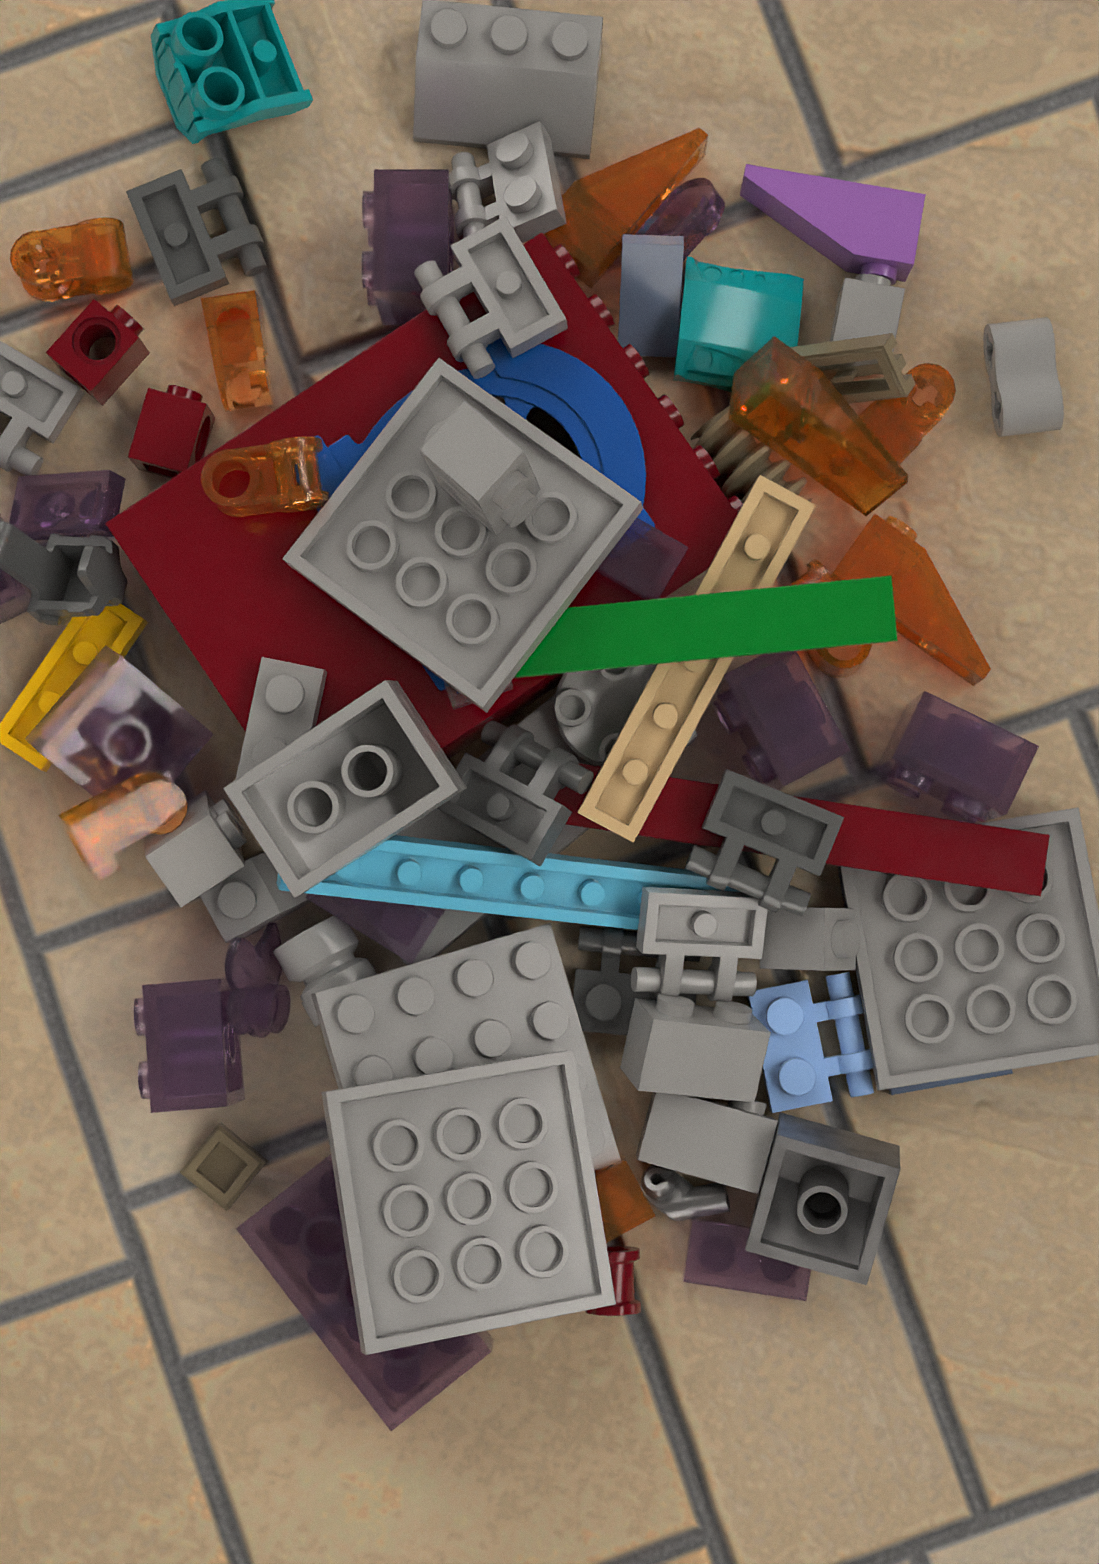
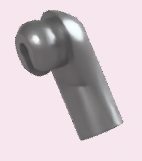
M656 1165L648 1167L641 1177L643 1196L649 1203L674 1221H684L730 1212L729 1196L724 1184L716 1182L694 1187L674 1170Z

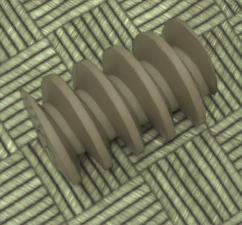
M747 399L730 405L712 417L690 438L691 440L700 438L694 448L701 445L711 458L714 457L713 461L720 473V476L714 480L729 476L721 488L727 499L734 495L737 497L743 495L741 502L744 503L759 475L797 495L800 494L808 482L805 477L788 482L784 480V475L793 463L790 457L773 463L770 461L769 457L779 443L776 438L760 443L756 442L754 438L764 425L761 418L745 424L742 423L740 418L750 405Z

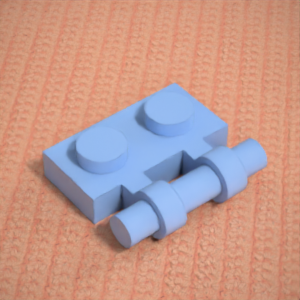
M849 972L825 976L830 1000L812 1002L808 980L757 989L753 997L747 996L752 1014L771 1032L762 1068L770 1112L776 1113L833 1101L828 1077L846 1074L850 1097L874 1093L870 1069L873 1068L870 1049H865L858 1014L863 1013L860 995H854ZM834 1019L841 1054L824 1057L817 1022Z

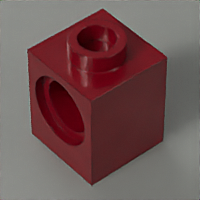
M95 299L89 303L45 352L60 370L102 406L150 354L138 337L144 328L119 305H116L109 312ZM103 337L116 339L115 348L108 357L101 360L89 358L90 348L95 341Z
M168 385L166 392L152 388L147 389L128 454V458L138 470L172 479L204 458L215 416L207 403L202 402L203 396L200 393L177 385Z

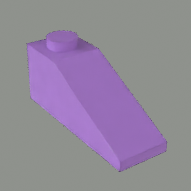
M746 164L740 196L844 271L855 274L879 275L889 279L891 285H894L896 281L905 282L914 265L926 194Z

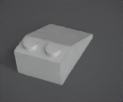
M385 680L223 789L294 898L411 826L467 789V787L398 681Z

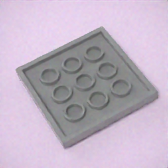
M438 358L283 557V560L291 568L487 713L643 510V506L637 498ZM464 400L524 450L540 486V490L535 495L538 498L537 503L528 517L514 528L507 525L498 536L492 533L440 487L419 451L423 444Z
M1079 807L978 823L1050 835L1041 896L837 866L844 907L856 908V924L859 927L861 937L860 948L856 955V975L877 1091L1099 1055V910Z
M551 923L311 994L338 1089L565 1050H575L594 1171L621 1162Z
M565 1050L321 1092L360 1347L363 1354L369 1355L616 1305L575 1050Z

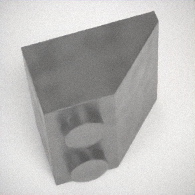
M780 1112L757 1196L745 1251L867 1285L901 1170L900 1146Z

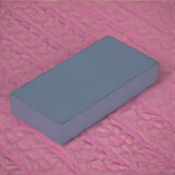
M622 235L618 342L622 348L631 344L640 356L676 357L679 338L684 236Z

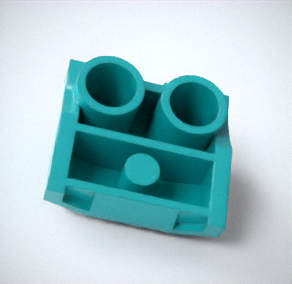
M274 0L218 1L196 12H190L180 18L155 25L151 34L156 77L176 128L192 144L199 143L206 136L241 127L260 120L294 114L311 105L313 98L310 90H303L272 11L275 4Z
M687 256L673 381L704 385L731 393L791 399L793 382L782 358L791 347L798 346L804 278L790 274L722 267L698 262L693 257Z

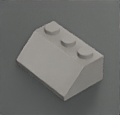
M422 0L415 68L414 142L487 149L488 144L541 121L551 137L554 156L590 159L602 50L603 17L440 0Z

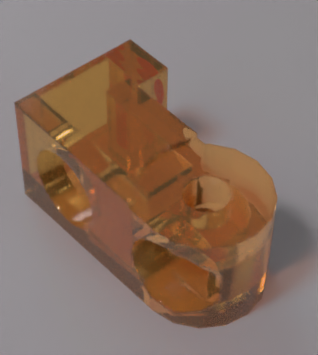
M250 290L201 298L218 390L225 412L274 404L272 382L267 361L269 353L264 328V313L262 301L257 292Z
M146 771L121 781L58 816L85 869L99 881L120 869L113 856L115 852L150 833L163 835L173 832L179 827L186 816L188 804L185 794L179 786L158 772Z

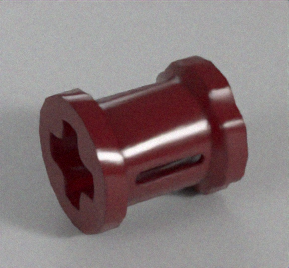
M607 1246L616 1305L586 1310V1313L598 1316L638 1314L641 1312V1302L634 1298V1262L640 1259V1249L630 1246Z

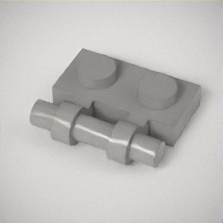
M541 121L488 144L487 150L490 162L480 167H476L474 156L471 153L460 152L453 156L451 161L452 171L449 174L448 183L451 197L458 202L459 210L455 214L454 221L459 239L462 240L504 216L508 218L522 243L532 239L541 232L544 234L567 224L551 137ZM495 193L496 202L485 207L482 206L481 199Z
M506 216L451 245L453 256L460 268L444 276L437 263L431 260L421 264L414 271V275L423 289L420 294L423 304L430 315H438L450 336L447 340V346L456 361H464L474 379L488 375L495 368V364L486 347L499 338L502 339L511 357L514 358L568 329L566 317ZM474 292L486 315L470 322L459 302L463 297Z
M1 341L0 413L11 420L4 432L0 433V468L8 472L14 468L25 476L33 478L40 470L43 458L26 448L28 439L34 432L54 444L83 397L84 392L80 387Z
M643 887L636 948L642 954H659V960L655 968L634 967L632 969V991L654 992L656 998L659 994L678 997L679 994L707 995L710 1001L730 1002L733 996L753 997L757 985L756 975L754 972L737 971L738 958L762 959L768 910L758 906L759 899L743 892ZM684 956L712 957V964L708 970L683 969Z

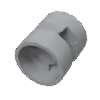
M343 913L336 914L314 925L273 951L288 980L304 982L306 987L300 998L315 1027L320 1024L311 994L377 974L367 958L354 957L353 953L359 941Z

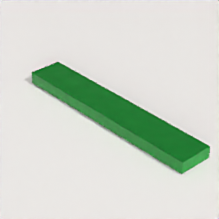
M892 575L570 607L561 615L514 678L897 642Z

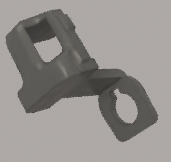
M0 519V569L31 590V598L26 612L40 623L56 626L66 625L71 621L72 617L98 616L105 606H118L122 603L128 580L121 568L119 546L112 540L107 539L105 536L91 535L88 538L50 533L47 546L44 548L14 525Z

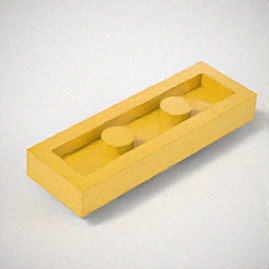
M122 604L118 606H105L98 616L72 617L1 721L0 743L41 771L47 772L148 622Z

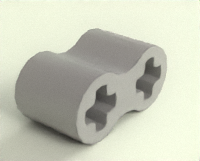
M1044 317L985 325L983 336L984 359L990 381L993 423L998 437L1061 430L1064 406L1056 369L1055 337L1050 319Z

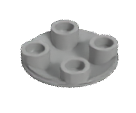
M656 665L563 674L555 695V718L563 739L578 756L594 765L602 767Z

